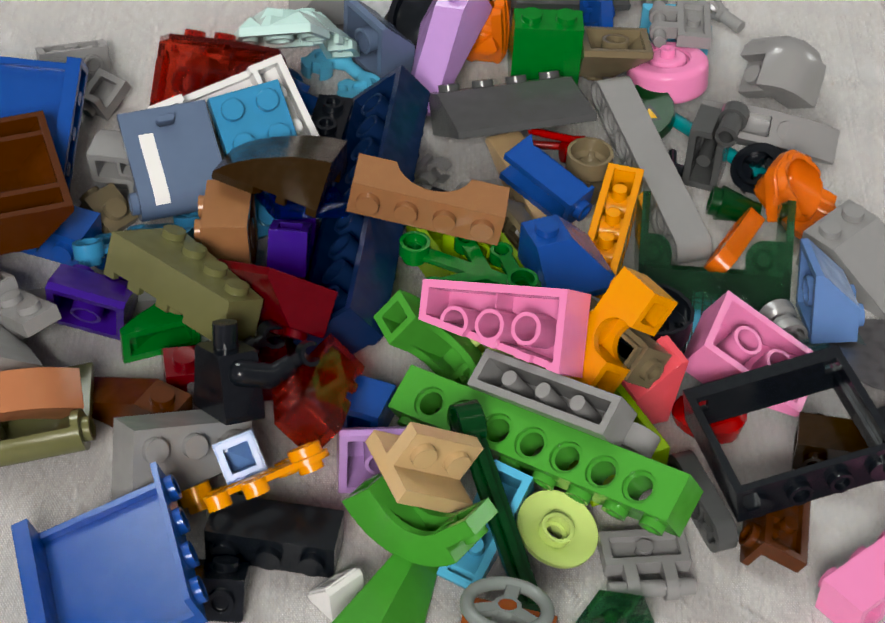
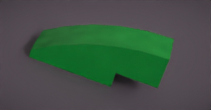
M154 304L135 316L119 330L122 360L124 364L161 355L162 348L196 345L200 343V333L182 323L183 315L166 313Z

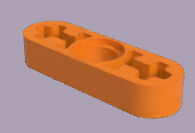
M750 207L730 228L703 268L715 279L719 280L741 256L765 221V218L753 207Z

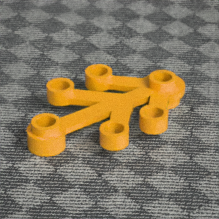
M315 440L288 451V458L275 463V467H270L265 471L212 489L207 479L181 491L182 498L179 500L183 508H188L190 515L206 509L209 513L232 505L233 501L230 495L242 490L246 500L269 492L271 489L268 482L273 479L283 478L298 471L300 476L321 469L325 466L322 459L330 454L327 448H322L319 440Z

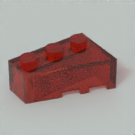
M331 333L306 357V360L313 357L320 358V363L317 366L309 367L302 365L297 368L296 374L273 388L274 424L298 447L319 440L323 448L342 429L351 406V402L345 397L347 392L353 394L357 390L358 384L354 379L361 375L365 368Z

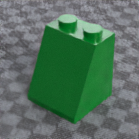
M536 7L514 8L507 51L508 76L526 74V80L539 79L538 72L559 70L560 76H571L578 86L584 38L583 11L569 8L560 10L538 9Z

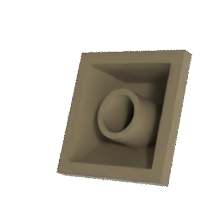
M584 26L579 76L591 81L601 80L604 77L613 78L652 60L654 52L647 29Z

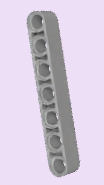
M621 76L593 81L591 94L594 107L622 165L644 169L640 203L668 261L674 266L708 260L712 255V242L709 232L632 79L629 76Z

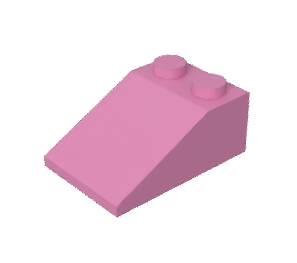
M728 290L702 313L684 353L689 361L685 372L702 384L814 351ZM807 396L766 408L797 417L802 412Z

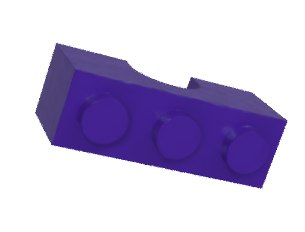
M288 201L286 206H280L278 209V220L273 219L268 229L267 267L298 278H306L312 263L319 234L320 212L316 218L305 215L306 207Z

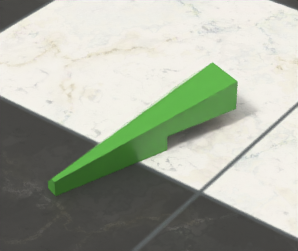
M393 554L332 623H426L437 580L436 573L439 567L414 564Z

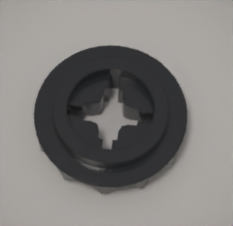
M755 143L741 149L733 158L730 167L734 185L740 188L743 194L748 192L755 195V185L763 174H758L757 177H754L752 168H760L762 165H765L767 171L777 156L783 152L776 146L768 143Z

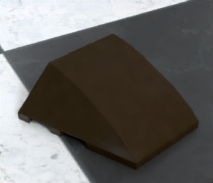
M311 135L269 137L254 140L233 148L213 170L212 179L251 194H259L266 191L276 195L275 203L286 206L288 200L306 207L305 215L316 218L324 206L326 191L333 182L339 183L347 171V141Z

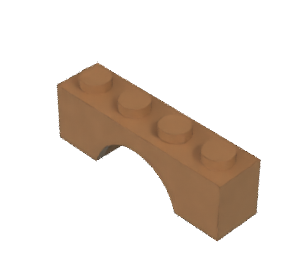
M359 153L346 211L497 246L506 218L510 188L472 179L466 186L455 191H433L420 187L406 178L396 161Z

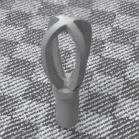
M714 0L718 9L710 4V10L715 12L711 13V19H715L719 23L722 22L735 32L740 33L745 27V22L729 12V9L723 5L721 0Z

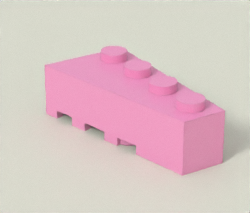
M423 279L418 319L477 341L487 347L503 351L528 363L544 367L546 370L556 374L582 378L591 294L561 288Z

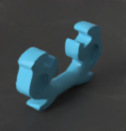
M321 48L315 49L307 57L301 58V73L307 79H311V74L316 73L319 74L320 81L328 80L333 77V70L335 69L345 71L356 81L348 78L338 83L337 95L340 97L353 98L380 80L379 76L365 71L356 64L352 57L326 59Z

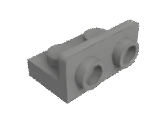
M103 39L35 48L37 60L66 63L67 57L82 58L89 69L87 83L90 82L99 68L111 73L108 45Z

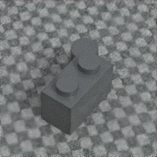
M729 101L723 105L722 109L704 104L700 105L690 129L682 176L684 185L710 192L713 186L718 187L726 168L729 147L736 144L739 132L746 127L750 117V111L744 103Z

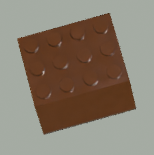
M43 110L0 118V255L39 248L74 212L72 198Z

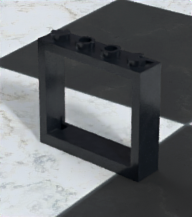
M838 345L683 390L685 420L737 522L762 517L768 513L795 505H803L815 499L835 493H843L855 487L885 480V421ZM830 364V368L825 369V366ZM833 388L869 448L741 485L709 424ZM706 401L705 405L700 406L698 404L699 402Z

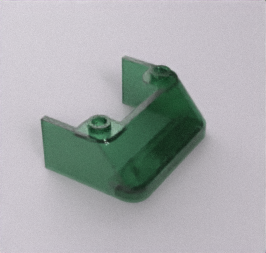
M643 191L637 196L634 241L635 271L647 275L656 283L665 284L680 291L690 300L693 308L696 310H706L728 290L758 312L764 305L773 300L787 299L790 301L796 201L788 200L778 205L776 242L760 241L753 244L746 253L744 270L729 269L726 273L708 272L703 267L671 265L672 249L668 240L662 235L648 233L651 191Z

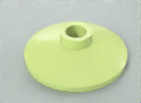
M558 490L535 492L526 498L517 513L516 525L524 547L533 557L548 566L560 569L575 568L584 564L596 550L598 528L594 517L585 505L574 501L565 492Z

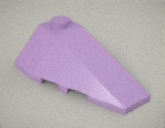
M433 0L420 23L411 72L430 93L439 92L438 85L455 82L492 11V6L488 0ZM428 102V107H427L428 112H427L426 116H431V113H430V105H429V102Z

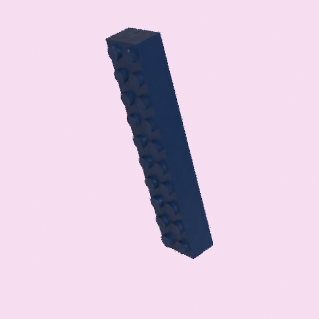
M403 65L352 98L353 108L343 140L347 141V171L339 183L333 182L329 188L307 280L338 292L324 339L310 335L307 338L308 341H314L317 344L308 347L305 353L311 358H320L319 365L325 370L339 362L347 361L354 353L366 346L375 345L384 336L373 316L391 298L399 257V240L403 235L406 225L347 212L346 209L359 153L396 161L405 177L411 182L415 180L414 175L419 158L421 138L424 133L423 128L428 112L430 92ZM293 339V343L295 345H298L300 342H302L300 340Z

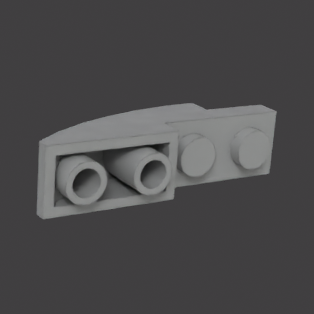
M703 100L702 102L704 105L720 109L724 105V103ZM745 104L750 111V117L746 127L739 132L736 144L748 146L755 143H768L776 146L782 152L793 149L811 156L813 162L834 164L840 130L799 116Z
M0 270V325L22 341L62 319L56 304L21 290L14 275Z

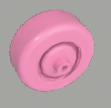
M666 42V45L658 48L651 43L654 52L653 59L627 71V76L632 79L634 85H639L652 92H668L674 104L692 101L706 91L708 87L709 61L705 53L697 48L676 47V42Z

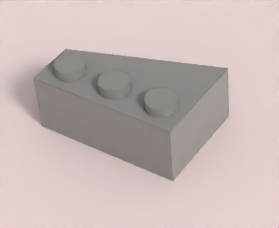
M201 409L114 417L111 500H115L153 483L150 463L155 461L166 476L172 474L175 477L181 491L221 474L222 470L211 445L252 428V421L226 426Z

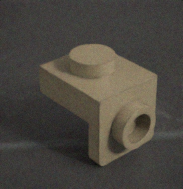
M109 183L101 189L94 186L79 198L82 202L79 206L80 208L101 213L103 234L124 230L134 224L139 218L138 215H131L128 201L113 183Z

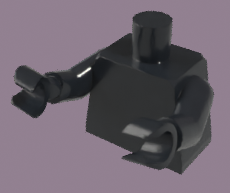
M220 319L213 321V340L200 342L195 346L194 405L226 426L264 419L265 407L262 388H275L296 374L297 368L302 365L309 367L317 366L320 363V358L313 357L309 360L305 358L306 349L310 346H315L317 343L305 340L297 345L295 353L290 356L284 355L273 363L259 362L258 354L260 349L266 346L271 349H279L285 345V341L278 336L266 338L270 330L283 329L277 322L273 320L261 322L257 328V336H248L240 341L238 340V323L236 320Z

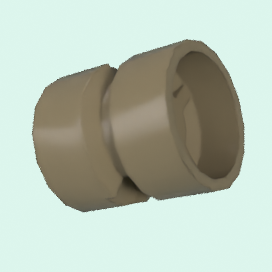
M582 137L572 141L567 147L566 169L585 183L588 188L591 185L595 187L590 202L592 205L597 204L608 163H613L614 150L604 140L595 137Z

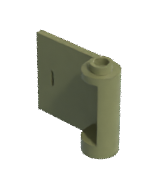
M92 362L69 367L80 369L84 409L71 410L70 415L61 420L19 419L0 422V467L90 449L91 441L96 440V427L92 418L95 367Z

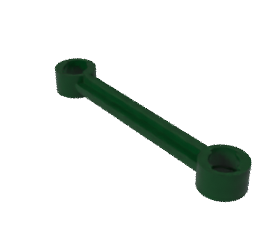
M476 399L452 404L448 408L450 430L477 437L484 448L470 466V471L480 501L489 497L498 510V513L488 524L507 577L522 579L537 586L487 442V424L483 409ZM522 594L519 595L518 600L521 602L522 608L540 612L539 606L533 600Z

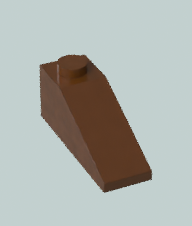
M94 377L92 418L113 427L114 417L193 410L192 394L159 379Z

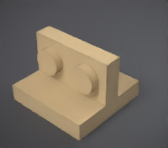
M410 421L401 435L373 430L365 441L397 503L443 513L457 512L473 505L460 479L484 449L477 437Z

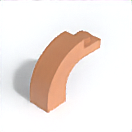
M34 367L0 371V422L19 419L61 420L69 416L71 410L84 409L79 368Z

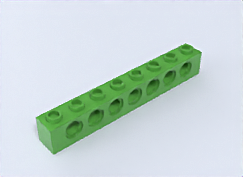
M412 364L387 406L399 418L397 421L399 426H407L412 421L451 431L448 419L449 406L476 399L480 403L485 415L487 442L493 459L532 476L534 483L544 489L553 491L554 487L557 486L566 490L565 494L580 504L588 506L590 501L602 505L601 509L616 519L625 521L627 516L639 521L638 524L643 529L657 536H662L665 531L680 538L704 492L691 474ZM508 433L506 438L500 441L501 437ZM543 447L537 455L533 456L538 448ZM579 460L573 469L567 470L573 462ZM615 475L610 483L603 485L609 476ZM653 489L646 499L639 501L640 496L645 491Z

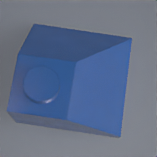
M557 214L521 222L518 259L524 268L531 269L538 275L542 287L570 289L591 294V296L601 295L607 291L615 274L588 234Z

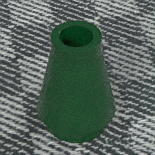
M725 185L722 188L713 186L705 213L713 216V220L737 221L750 207H753L761 214L762 204L743 196Z

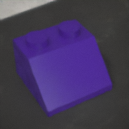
M61 263L47 281L45 287L46 300L56 304L62 316V319L55 323L120 340L119 330L132 320L138 302V295L127 289V280L121 276L118 279L112 280L108 276L95 273L91 268L81 264L69 266Z

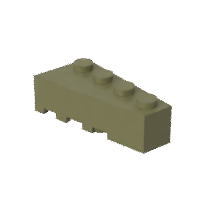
M168 224L164 225L163 228L112 231L103 272L104 275L112 280L118 279L121 276L128 281L127 289L137 295H141L145 291L157 299L156 307L166 313L183 315L182 323L211 341L213 340L212 322L220 319H234L237 321L238 340L242 341L248 336L255 337L264 299L250 288L246 281L241 280L229 270L225 263L209 253L204 245L188 235L184 228Z

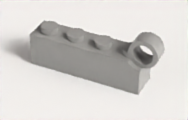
M488 348L485 349L467 382V385L472 389L650 459L661 441L656 433L634 422L637 413L623 397Z

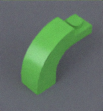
M399 289L373 316L389 345L413 354L431 368L435 374L469 387L467 382L482 357V352L478 347L475 348L469 338L419 320L420 298Z
M381 472L366 479L342 501L357 524L377 544L390 553L396 554L411 563L429 567H442L457 563L489 531L486 524L498 513L489 497L453 513H443L399 504L393 497Z

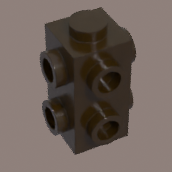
M800 412L794 435L792 469H798L869 447L852 419L826 416L820 413Z

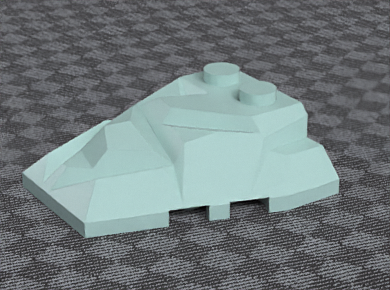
M267 7L255 16L249 17L237 29L220 51L221 61L226 66H237L260 62L259 50L319 46L326 59L360 57V48L355 40L338 29L321 12H315L314 8L294 10Z

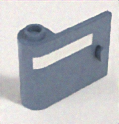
M205 100L117 114V122L134 181V193L128 194L131 215H138L140 221L145 222L198 212V196L205 195L207 180H215L212 179V172L222 161Z

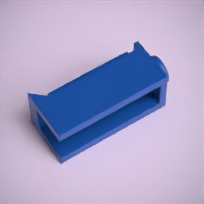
M532 133L504 154L503 159L511 165L500 173L499 178L545 215L557 214L572 224L575 220L578 222L582 221L592 209L590 202L595 187L591 185L588 188L585 183L539 147L534 146Z

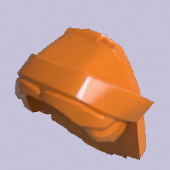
M488 0L492 6V11L466 60L470 62H494L496 64L502 61L506 55L510 37L511 0Z
M794 149L779 154L765 174L757 181L754 188L756 197L766 209L767 221L780 223L798 239L802 238L804 230L836 208L834 204L838 197L823 188L820 169L812 161L811 156Z

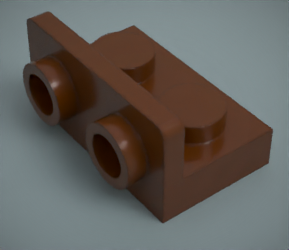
M811 501L803 505H795L768 513L762 517L743 521L738 540L741 545L740 562L748 566L762 554L796 573L803 569L808 561Z

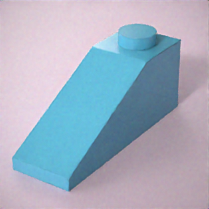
M494 459L516 522L517 513L522 503L534 491V479L532 476ZM478 492L473 500V504L480 501ZM488 523L486 527L489 531L457 563L439 567L436 573L437 576L464 589L471 583L486 578L499 556Z

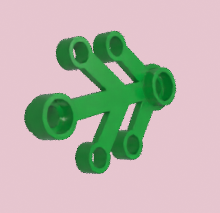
M409 231L400 237L399 255L405 264L420 266L425 262L457 273L444 277L431 276L425 279L542 287L538 275L533 270L519 267L513 257V248L508 243L498 242L497 246L491 245L489 262L495 267L502 268L504 273L491 269L477 241L454 237V250L460 255H465L468 260L466 261L431 249L430 238L423 232Z

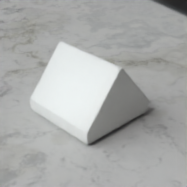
M356 567L339 571L309 591L307 597L310 602L333 622L364 587L363 573L360 568L356 569Z

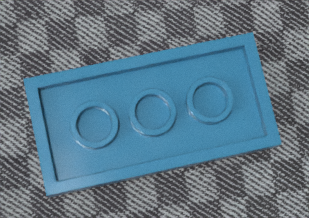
M278 79L208 98L206 102L225 157L233 148L247 142L269 137L297 136ZM266 191L254 194L258 240L268 237V229L273 219L278 220V209L281 206L275 203L276 195ZM323 209L320 211L319 221H322Z

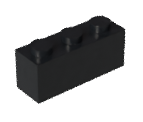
M232 494L230 495L233 501L232 505L209 513L204 529L205 559L213 560L217 556L230 555L239 558L240 561L250 562V566L260 567L265 570H281L301 573L310 577L320 576L327 578L335 574L344 539L343 510L256 497L246 500L243 495Z

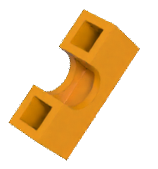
M623 266L619 274L611 280L609 288L595 308L589 312L582 378L566 377L614 394L630 371L618 357L617 346L621 335L627 329L633 328L655 336L678 302L647 275Z

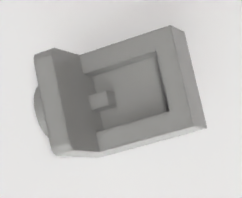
M99 68L86 86L82 113L90 118L97 115L108 121L131 87L126 80Z

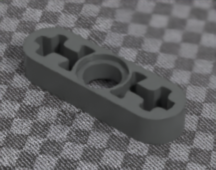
M686 450L670 454L667 465L691 474L704 491L691 515V519L709 550L716 553L735 548L738 544V532L734 519L692 450Z

